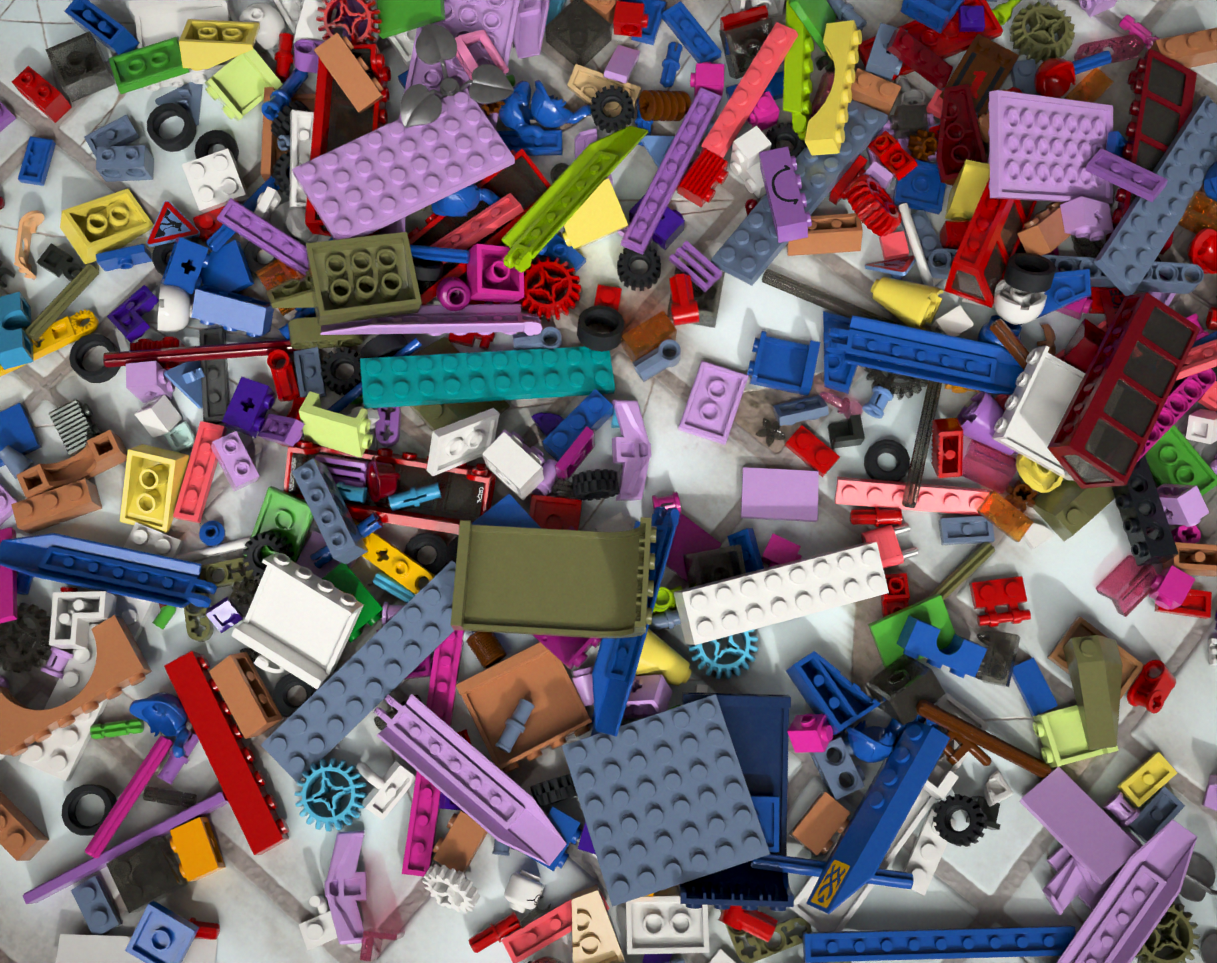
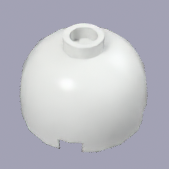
M254 3L246 7L238 22L260 23V29L253 47L256 52H265V50L270 48L272 50L277 49L279 34L287 33L281 14L277 9L268 4Z
M1001 280L995 288L994 308L997 314L1005 321L1014 325L1025 324L1034 321L1041 314L1047 295L1044 294L1045 292L1028 293L1019 291L1008 285L1005 280Z
M160 283L158 332L168 333L183 330L188 325L189 318L192 316L193 303H190V296L179 287Z

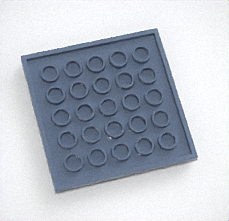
M716 694L620 726L617 737L599 733L562 746L612 907L770 854Z

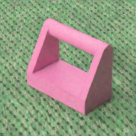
M485 30L459 35L455 38L457 43L456 58L470 80H472L473 71L479 66L467 47L478 41H481L496 67L501 69L504 74L509 71Z

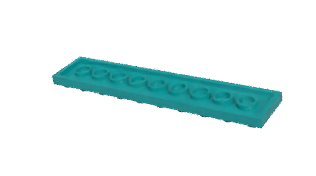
M585 346L360 358L363 406L365 409L589 395L594 389L601 394H614L615 392L610 351H594Z

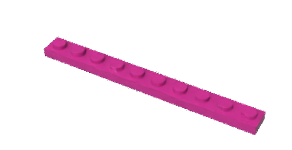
M455 630L434 650L426 707L450 727L452 724L456 684L465 632L463 630ZM418 771L416 772L402 874L424 877L432 864L441 791Z

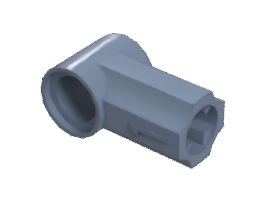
M546 327L539 335L513 334L514 350L562 348L561 333L555 327ZM555 338L557 342L548 345L545 343V340Z
M668 339L663 341L658 348L632 364L640 379L645 382L666 368L676 366L681 359V348L676 341ZM668 349H672L676 352V355L672 358H667L663 353Z

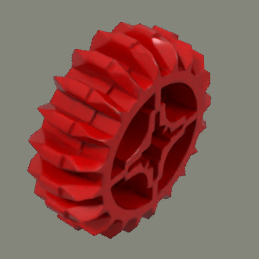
M322 0L327 6L326 8L318 7V11L324 13V16H319L316 20L324 22V25L318 27L319 31H327L322 37L323 40H328L335 35L334 29L344 27L348 35L351 36L352 41L350 42L352 45L369 44L368 39L376 42L377 39L372 33L380 34L381 30L374 28L375 23L382 24L381 19H375L374 15L381 13L380 9L372 10V7L376 5V1L371 0L367 3V0H356L364 7L365 12L354 13L347 0ZM340 3V16L331 22L333 10ZM346 15L357 17L352 22V26L341 23L345 22ZM368 19L364 34L358 37L359 24Z
M861 174L859 177L854 178L845 188L846 197L852 210L874 234L885 237L895 231L900 225L901 214L898 212V208L890 198V195L874 178Z
M549 256L546 257V262H542L540 258H537V264L531 263L529 270L526 269L524 271V297L518 302H522V310L528 309V314L532 315L536 313L540 320L543 316H546V320L549 322L551 321V316L555 315V318L559 321L560 313L568 316V308L575 309V301L580 300V295L578 294L581 292V285L578 284L580 278L579 276H574L576 274L574 267L568 269L569 263L567 261L560 265L558 257L554 262H551ZM549 274L556 275V276H559V277H558V278H553V277L549 276ZM540 277V282L529 289L532 282ZM545 282L548 287H551L552 296H550L549 291H546ZM568 289L565 296L557 302L556 297L563 293V290ZM545 300L546 302H548V304H543L537 301Z

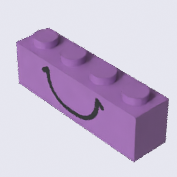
M788 147L759 152L760 170L778 243L807 238L808 227L812 226L810 212H805L804 210L807 207L805 193H800L799 189H802L800 174H795L794 172L797 170L795 156H790Z

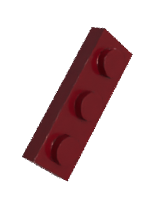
M899 27L894 30L886 50L939 90L944 88L953 67L903 28Z

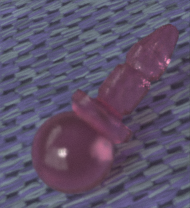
M820 393L824 401L838 408L837 412L843 414L846 419H849L851 415L861 414L862 416L863 409L860 403L850 401L848 398L842 400L831 393Z

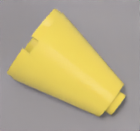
M882 277L880 280L876 279L873 283L871 293H873V299L908 327L927 330L923 326L926 322L931 324L942 301V298L938 297V295L942 294L943 290L934 286Z
M648 628L635 676L662 674L668 684L679 686L681 683L685 684L692 672L689 669L690 663Z

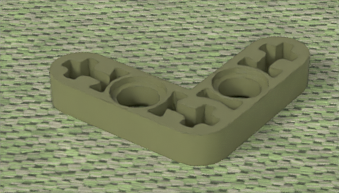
M243 558L202 565L200 580L212 582L218 588L251 581L254 578L251 575L254 570H247L245 576L239 572L231 574L229 566L234 571L242 569L243 564L249 566L248 562L243 563ZM218 568L224 569V579L215 582L212 578L213 572ZM197 593L209 597L208 593ZM189 604L184 607L188 636L195 641L205 642L213 634V623L206 616V610L209 608L202 607L200 611L193 612ZM205 615V618H200V624L206 627V630L202 631V636L194 633L199 628L198 620L192 619V617H202Z
M793 917L776 925L774 932H777L781 937V943L776 948L769 947L766 941L751 934V937H746L748 944L750 946L755 945L756 949L752 951L753 956L749 958L746 954H741V950L744 949L742 940L740 939L738 942L735 940V936H743L748 932L744 930L734 931L731 926L725 924L738 958L745 963L756 962L803 943V936L799 938L797 934L788 936L791 942L786 944V936L781 930L784 926H786V931L789 932L795 929L794 923L798 922L801 926L805 925L806 929L802 933L812 932L811 925L801 917Z

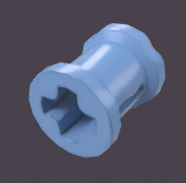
M874 386L869 402L865 403L862 409L868 415L881 419L884 416V408L888 401H892L894 395L884 387Z

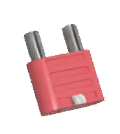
M908 523L895 527L888 525L861 533L863 543L877 542L883 569L902 564L904 559L919 555L916 547L903 551L900 549L896 535L910 532Z

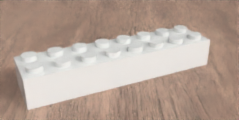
M869 542L673 593L685 643L697 645L887 594L889 591L877 542Z

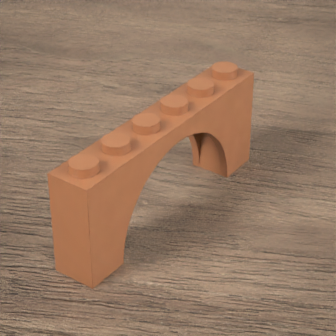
M114 615L91 629L97 647L95 668L86 686L67 703L52 709L33 710L16 700L7 687L0 686V754L13 757L23 754L28 750L27 746L35 741L41 742L48 739L52 735L51 732L55 729L71 725L76 721L75 717L82 713L88 714L96 710L100 702L105 699H114L123 693L122 689L130 684L131 686L137 685L146 679L145 675L152 672L123 618Z

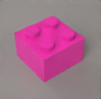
M476 244L468 250L470 252V260L467 263V286L471 293L470 300L514 304L524 297V272L521 273L515 267L510 269L504 265V257L509 252V247Z

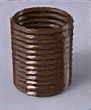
M476 631L466 640V643H468V646H470L483 668L486 669L503 659L507 652H505L506 650L501 646L500 641H498L493 632Z

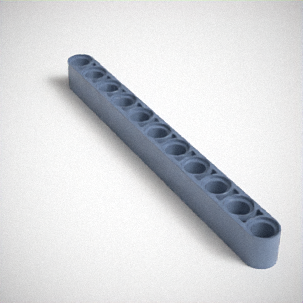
M939 248L931 252L927 264L933 278L948 279L952 262L958 249ZM1042 255V257L1054 263L1056 266L1055 273L1059 272L1058 268L1065 271L1090 269L1092 274L1090 276L1091 287L1117 288L1094 263L1096 258ZM933 261H940L944 266H937ZM1154 261L1136 291L1189 294L1203 280L1204 272L1196 264ZM1159 274L1164 275L1167 280L1160 278ZM1185 276L1191 278L1192 282L1186 280Z

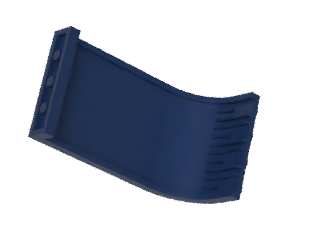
M682 692V705L716 694L750 795L779 796V852H770V854L787 856L789 736L787 730L789 729L791 697L789 695ZM751 861L679 884L680 904H686V907L691 909L702 908V905H714L715 909L726 910L730 909V905L741 906L744 910H758V906L769 907L772 911H786V907H794V895L789 886L788 873L752 868Z

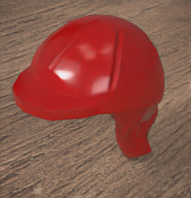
M1050 58L1040 64L1034 77V87L1037 93L1041 96L1061 98L1069 90L1071 83L1075 86L1076 78L1073 62L1064 58Z
M1204 228L1198 232L1191 240L1187 249V257L1190 264L1200 266L1204 274L1217 273V231L1211 228Z

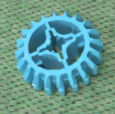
M755 629L740 633L744 641V650L734 643L733 635H731L727 639V645L730 648L727 649L725 647L719 655H717L720 649V643L717 642L718 639L708 642L714 648V655L711 660L706 656L702 643L689 646V652L697 651L698 653L692 656L691 659L693 662L701 659L702 662L697 667L699 670L703 669L705 665L709 667L706 671L707 676L711 675L712 670H716V679L721 678L722 672H725L726 679H731V670H733L738 677L741 675L739 666L747 671L750 667L745 660L754 662L756 659L753 655L749 654V652H758L759 649L751 645V643L758 641V637L749 636ZM725 654L740 657L739 660L732 664H718L720 658Z
M331 758L328 766L327 761L321 759L320 769L317 765L311 764L312 774L303 771L302 775L307 779L306 782L297 781V785L302 786L303 790L295 791V796H302V800L297 801L295 805L296 807H305L299 815L304 817L310 814L306 823L311 825L316 821L315 829L321 830L324 823L326 831H332L333 823L337 830H342V820L346 825L350 826L352 824L350 815L355 818L360 817L359 812L355 810L356 807L365 808L359 802L360 797H367V793L360 792V789L365 788L367 784L366 782L357 783L362 778V775L359 772L352 775L356 766L351 764L346 769V760L342 759L337 766V759ZM330 772L342 774L350 785L338 787L334 779L331 778ZM322 776L321 790L312 795L314 784ZM329 788L335 791H342L332 797V802L331 799L321 798L330 793ZM351 793V799L347 808L340 813L342 798ZM324 802L328 807V811H331L332 817L321 815L313 804Z

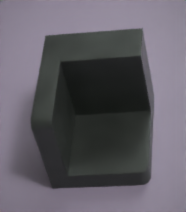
M861 414L851 415L848 421L831 423L827 427L831 449L858 446L865 439Z
M972 796L971 799L978 802L984 809L983 813L987 816V820H985L987 829L1000 830L1001 824L996 823L1000 803L989 807L984 797ZM967 815L966 823H970L969 815Z

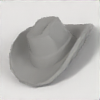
M290 201L279 205L270 215V224L306 246V243L329 241L332 238L331 236L312 234L305 224L306 209L303 207L290 208Z

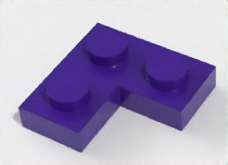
M143 285L107 317L126 339L132 343L142 337L145 331L150 328L141 316L151 311L159 300Z

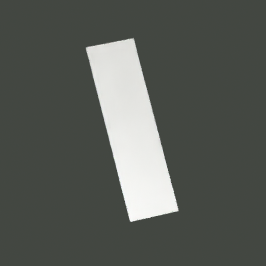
M60 934L56 963L145 962L125 951L132 936ZM194 939L182 963H215L218 939Z

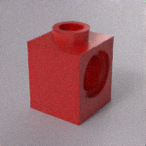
M616 1L613 20L614 35L642 37L643 28L648 27L649 14H645L643 3Z

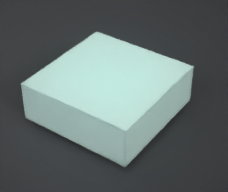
M187 421L175 426L170 432L164 434L172 450L179 453L191 449L196 438Z

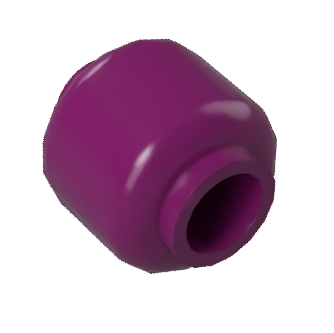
M457 277L444 278L436 289L437 300L449 311L463 310L470 301L471 293L469 287Z

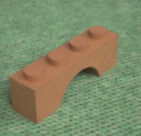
M108 430L87 440L85 448L75 456L57 463L38 464L16 476L25 497L30 498L84 478L88 480L127 461V450L122 439L112 430Z

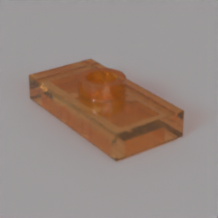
M1094 68L1064 99L1094 103L1112 86L1114 81L1098 68Z
M990 491L977 509L979 514L1015 542H1020L1033 524L1030 518L996 491Z

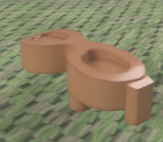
M1049 324L1041 325L1044 329L1046 340L1037 341V346L1045 345L1050 347L1048 353L1055 356L1056 346L1054 341L1056 336L1054 330Z

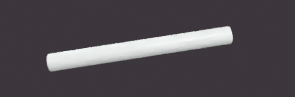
M903 203L898 208L923 284L935 287L908 204Z
M251 537L177 555L175 558L194 562L247 548L245 544Z

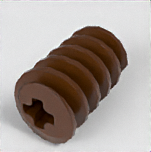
M643 90L639 96L640 115L645 121H681L691 106L690 97L685 91Z

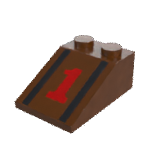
M977 34L945 88L969 84L975 112L978 114V118H980L988 110L989 92L1002 88L1020 55ZM944 90L942 91V93H941V95H940V98H942V99H943V95H944Z

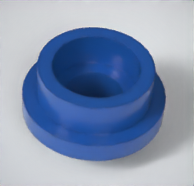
M208 521L200 528L199 537L204 544L216 546L224 540L225 528L217 521ZM215 529V535L209 537V530Z

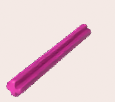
M164 736L158 738L86 847L85 852L96 859L100 857L172 747L173 742Z

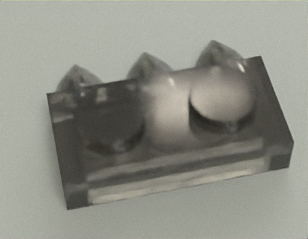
M995 630L980 632L977 634V638L983 644L988 645V647H985L987 651L982 660L984 664L980 665L975 678L984 683L1009 687L1020 636Z

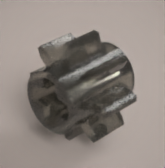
M245 576L241 584L235 581L232 586L233 592L230 599H234L237 608L241 607L249 610L259 586L257 579H247Z

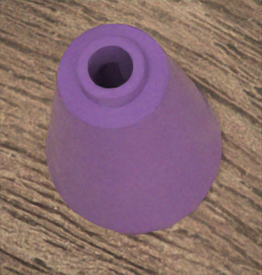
M979 391L970 399L973 403L968 408L964 406L956 417L963 429V435L1007 455L1018 454L1016 451L992 439L995 433L994 426L1005 411L990 393Z

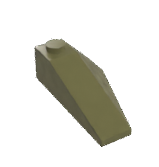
M309 270L306 271V276L300 280L290 279L266 291L272 308H314Z
M1065 480L1051 492L1040 493L1034 499L1036 504L1033 506V509L1063 541H1066L1113 501L1115 496L1112 487L1081 489L1074 480Z
M1100 635L1071 638L1065 644L1063 650L1088 750L1116 747L1123 667L1117 642L1114 639Z

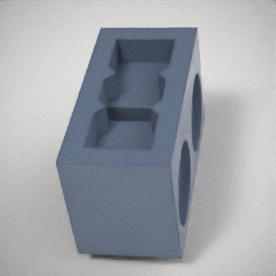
M145 145L97 147L96 170L106 182L153 180L154 158Z
M841 737L829 742L825 752H809L829 795L835 800L865 787L863 783L865 780L864 773L859 765H854L850 757L853 755L852 749L847 741L843 742ZM829 748H834L839 753V760L836 763H832L827 759L826 754ZM841 773H847L851 778V784L848 788H844L839 784L838 778Z

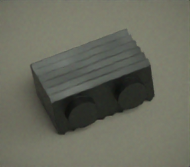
M77 399L49 412V416L67 452L72 457L85 448L87 440L103 433L97 424L93 425L90 419L93 416L90 407L86 403L82 404Z

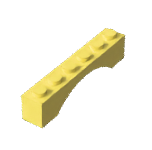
M854 20L826 23L823 44L829 58L834 63L835 76L832 89L825 103L808 121L805 143L812 156L840 153L841 143L845 141L844 125L848 122L849 117L848 103L852 101L851 85L855 82L854 68L855 64L859 61L858 45L862 43L861 30L857 29Z

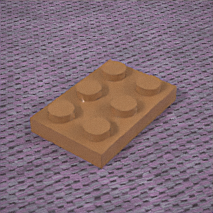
M1079 616L1047 658L1069 674L1063 650L1065 644L1075 637L1107 636ZM1117 645L1123 665L1121 699L1143 669L1144 664Z

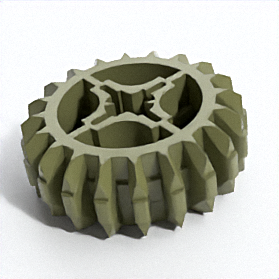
M1039 1L1035 6L1029 4L1026 9L1022 8L1012 21L1010 42H1014L1013 49H1019V55H1026V60L1035 59V64L1039 63L1040 60L1044 62L1050 58H1062L1067 50L1070 49L1075 37V32H1073L1075 24L1070 23L1072 16H1064L1066 9L1059 11L1058 4L1050 7L1049 1L1044 6ZM1027 24L1030 26L1029 33H1027L1025 27ZM1055 33H1057L1059 41L1057 42L1054 39Z
M1175 901L1171 904L1166 912V917L1160 920L1135 956L1138 957L1137 963H1186L1185 958L1188 960L1195 959L1190 951L1191 949H1200L1198 945L1193 944V940L1199 939L1201 936L1193 933L1192 929L1198 927V924L1196 922H1189L1193 914L1191 912H1183L1185 907L1183 904L1177 903L1175 905ZM1177 927L1179 931V940L1175 935V930ZM1156 929H1161V934L1164 936L1163 938H1165L1166 940L1160 939L1161 935L1158 933V930ZM1164 946L1174 950L1165 957L1158 958L1154 956L1157 950L1161 951Z

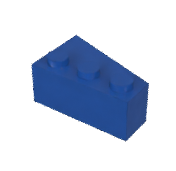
M815 651L786 670L814 714H825L828 724L833 729V736L881 704L861 691L857 684L851 683L842 676L837 668Z

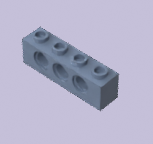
M313 458L293 470L292 473L333 559L348 564L367 553L368 549L327 465Z

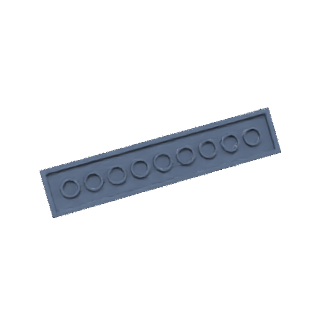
M1208 95L1200 98L1153 170V173L1168 179L1166 187L1153 202L1136 196L1094 261L1098 268L1125 296L1134 294L1203 185L1208 169L1217 161V105Z
M852 100L851 103H848L849 117L848 122L844 125L845 141L841 143L840 153L812 156L808 147L803 149L796 158L797 170L794 172L795 174H800L802 189H799L800 193H805L807 207L804 208L805 212L809 211L810 215L814 212L888 122L887 114ZM765 194L711 258V262L718 269L753 286L789 242L778 243L767 194Z
M453 560L261 744L296 782L304 777L302 775L303 771L309 772L311 764L317 765L321 759L455 631L450 625L456 563Z

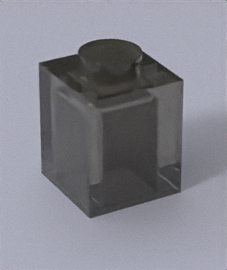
M926 105L897 106L894 115L890 116V130H894L895 139H910V135H918V129L927 130L928 128Z

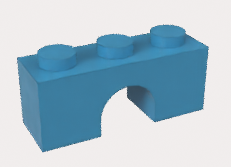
M20 292L0 297V365L4 370L34 362L33 343L22 329L31 324V307Z

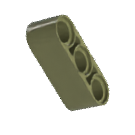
M316 317L296 318L288 322L290 344L293 349L353 347L363 343L362 334L321 335V326H318Z

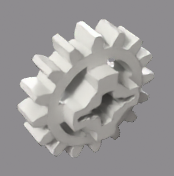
M437 864L433 867L430 866L422 880L426 884L424 888L431 892V896L436 897V902L442 907L447 906L449 909L452 907L457 912H460V910L465 913L469 910L472 911L480 898V895L477 893L478 888L473 887V882L466 879L467 875L460 870L457 872L454 868L450 870L445 865H442V867Z

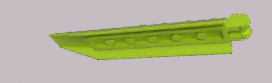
M787 0L786 26L796 30L798 37L784 59L783 110L792 112V129L798 134L800 140H805L809 115L812 114L810 93L813 92V86L810 80V73L813 72L811 52L814 51V43L810 33L789 4L790 0Z
M627 126L625 129H621L589 144L501 239L510 248L504 257V265L510 269L515 267L521 273L526 271L531 266L532 259L539 254L599 185L606 180L645 137L648 130Z

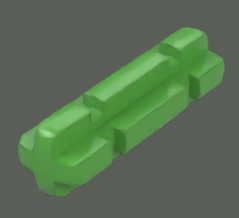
M136 718L129 721L122 720L105 724H94L90 727V735L93 739L105 738V736L115 737L129 735L130 733H142L144 731V722L142 719Z

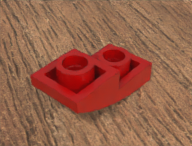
M884 131L867 146L871 153L898 181L918 166L915 159L887 131Z
M907 573L885 574L889 593L881 595L883 617L909 606L910 594Z

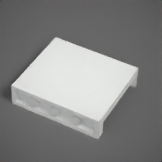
M228 0L129 1L130 10L135 16L137 41L139 42L138 49L177 37L179 42L188 19L231 21ZM232 59L209 69L195 71L188 68L189 73L143 88L156 91L161 87L167 86L182 87L189 82L204 84Z
M1043 346L1033 349L1027 356L1025 370L1016 379L1015 384L1017 386L1014 393L1009 396L1005 403L1006 410L1003 416L998 419L994 426L995 433L992 439L1070 481L1074 479L1047 447L1085 373L1048 353L1050 347ZM1115 385L1104 407V412L1111 416L1123 391L1117 385ZM1101 418L1098 419L1085 445V450L1092 455L1107 425V422ZM1077 455L1063 456L1082 479L1089 463Z
M275 552L263 559L262 563L267 565L244 622L234 628L231 636L312 687L319 689L332 676L364 605L357 601L353 595L344 593L334 587L330 581L322 580L314 575L310 569L299 566L291 561L287 555Z

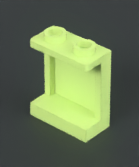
M254 48L236 56L204 82L207 85L205 90L213 100L218 99L224 106L222 110L231 120L234 118L236 121L241 120L245 114L264 99V87H274L277 90L283 85Z
M309 391L299 409L301 422L304 423L302 428L304 439L320 446L362 457L365 449H369L373 441V435L370 433L371 420L368 419L367 409L361 408L356 418L322 409L319 394Z
M1077 705L1033 716L1035 721L1033 722V730L1035 735L1041 739L1043 746L1041 754L1046 764H1049L1050 768L1119 751L1118 746L1088 750Z

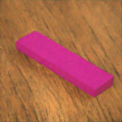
M12 527L0 530V543L2 540L16 538V531ZM0 565L1 624L17 619V571Z

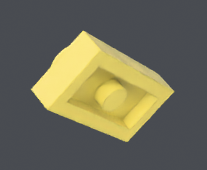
M1155 752L1118 784L1117 787L1134 807H1140L1173 778L1177 772L1160 752Z

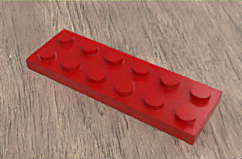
M965 0L962 6H984L985 28L983 32H959L958 11L941 34L916 20L899 26L904 30H908L910 35L942 59L967 50L977 34L992 40L1003 33L1002 27L986 0ZM876 36L862 41L858 45V54L865 68ZM903 62L899 75H893L892 80H895L900 75L912 73L914 70Z

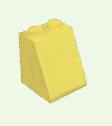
M609 178L599 185L564 225L566 231L562 232L567 246H573V249L577 250L629 227Z

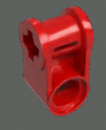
M1151 660L1143 666L1135 683L1130 687L1127 701L1134 707L1142 706L1151 713H1158L1162 709L1171 690L1175 687L1176 678L1162 661Z

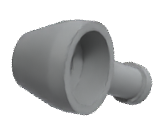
M905 75L898 76L895 83L902 86L901 104L908 116L919 115L925 104L924 92L919 89H912Z

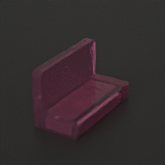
M972 439L963 459L962 476L1003 494L1017 471L1016 459Z
M1128 555L1096 587V590L1099 594L1111 599L1117 612L1126 617L1151 592L1150 583L1157 573L1153 565L1137 566L1134 556Z
M374 927L363 932L360 960L373 961L379 958L382 939L398 940L404 937L405 931Z

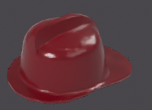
M375 456L372 457L367 467V488L371 499L377 502L379 499L395 493L397 481L401 476L399 473H396L392 464L378 462Z

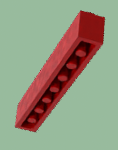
M190 651L164 665L253 854L262 855L289 840L287 835L289 827L283 817L279 818L275 810L278 808L275 798L271 793L267 794L264 787L266 780L260 770L256 771L252 763L255 760L254 755L248 746H244L241 740L244 736L239 731L237 723H233L230 717L232 713L228 709L225 700L222 701L219 689L207 670L210 668L207 658L203 654L200 655L197 652Z

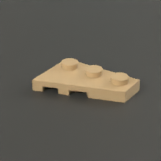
M575 64L567 84L568 89L588 105L592 104L591 100L593 97H596L595 93L598 90L601 93L603 87L606 86L608 90L610 85H614L615 89L619 86L622 87L623 92L626 90L629 93L635 109L637 99L642 91L641 87L605 78L603 73ZM609 102L604 106L603 112L608 117H616L620 114L622 107L617 102Z
M596 885L571 894L573 963L624 962V954L598 886Z

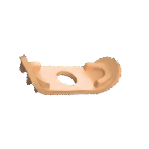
M38 210L28 212L19 220L14 265L20 267L18 271L26 274L25 278L33 280L37 277L31 272L32 266L28 264L31 236L33 233H36L37 226L45 218L43 213ZM23 240H24V251H23V247H22V241H23Z

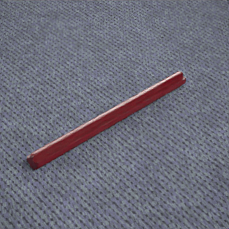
M290 339L107 352L103 355V362L105 367L126 366L128 363L157 361L161 364L268 356L272 351L278 349L284 350L287 354H294L293 351L304 349L291 348Z

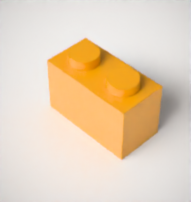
M199 817L170 830L172 836L170 838V845L173 851L179 855L181 861L179 863V870L183 878H187L188 882L197 881L226 867L208 817Z

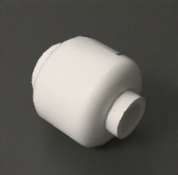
M522 869L520 873H513L504 892L505 898L510 901L509 907L521 913H524L525 908L535 909L544 890V886L540 882L541 877Z

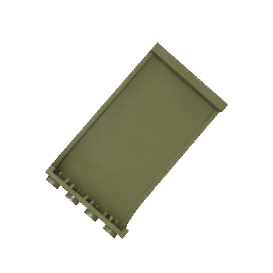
M641 517L639 527L620 532L472 525L471 521L460 520L450 625L453 630L585 638H629L643 635L646 632V624H652V608L647 607V597H653L654 580H648L649 570L655 569V553H650V543H656L657 527L651 526L652 518Z

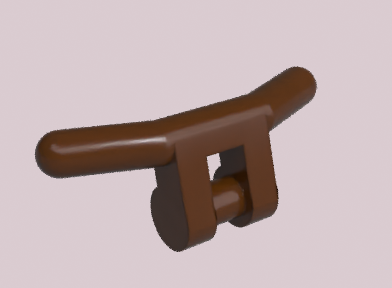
M949 730L944 733L950 740L943 753L947 756L946 760L952 766L968 751L982 765L989 766L991 764V758L977 744ZM952 739L959 744L956 749L949 744Z

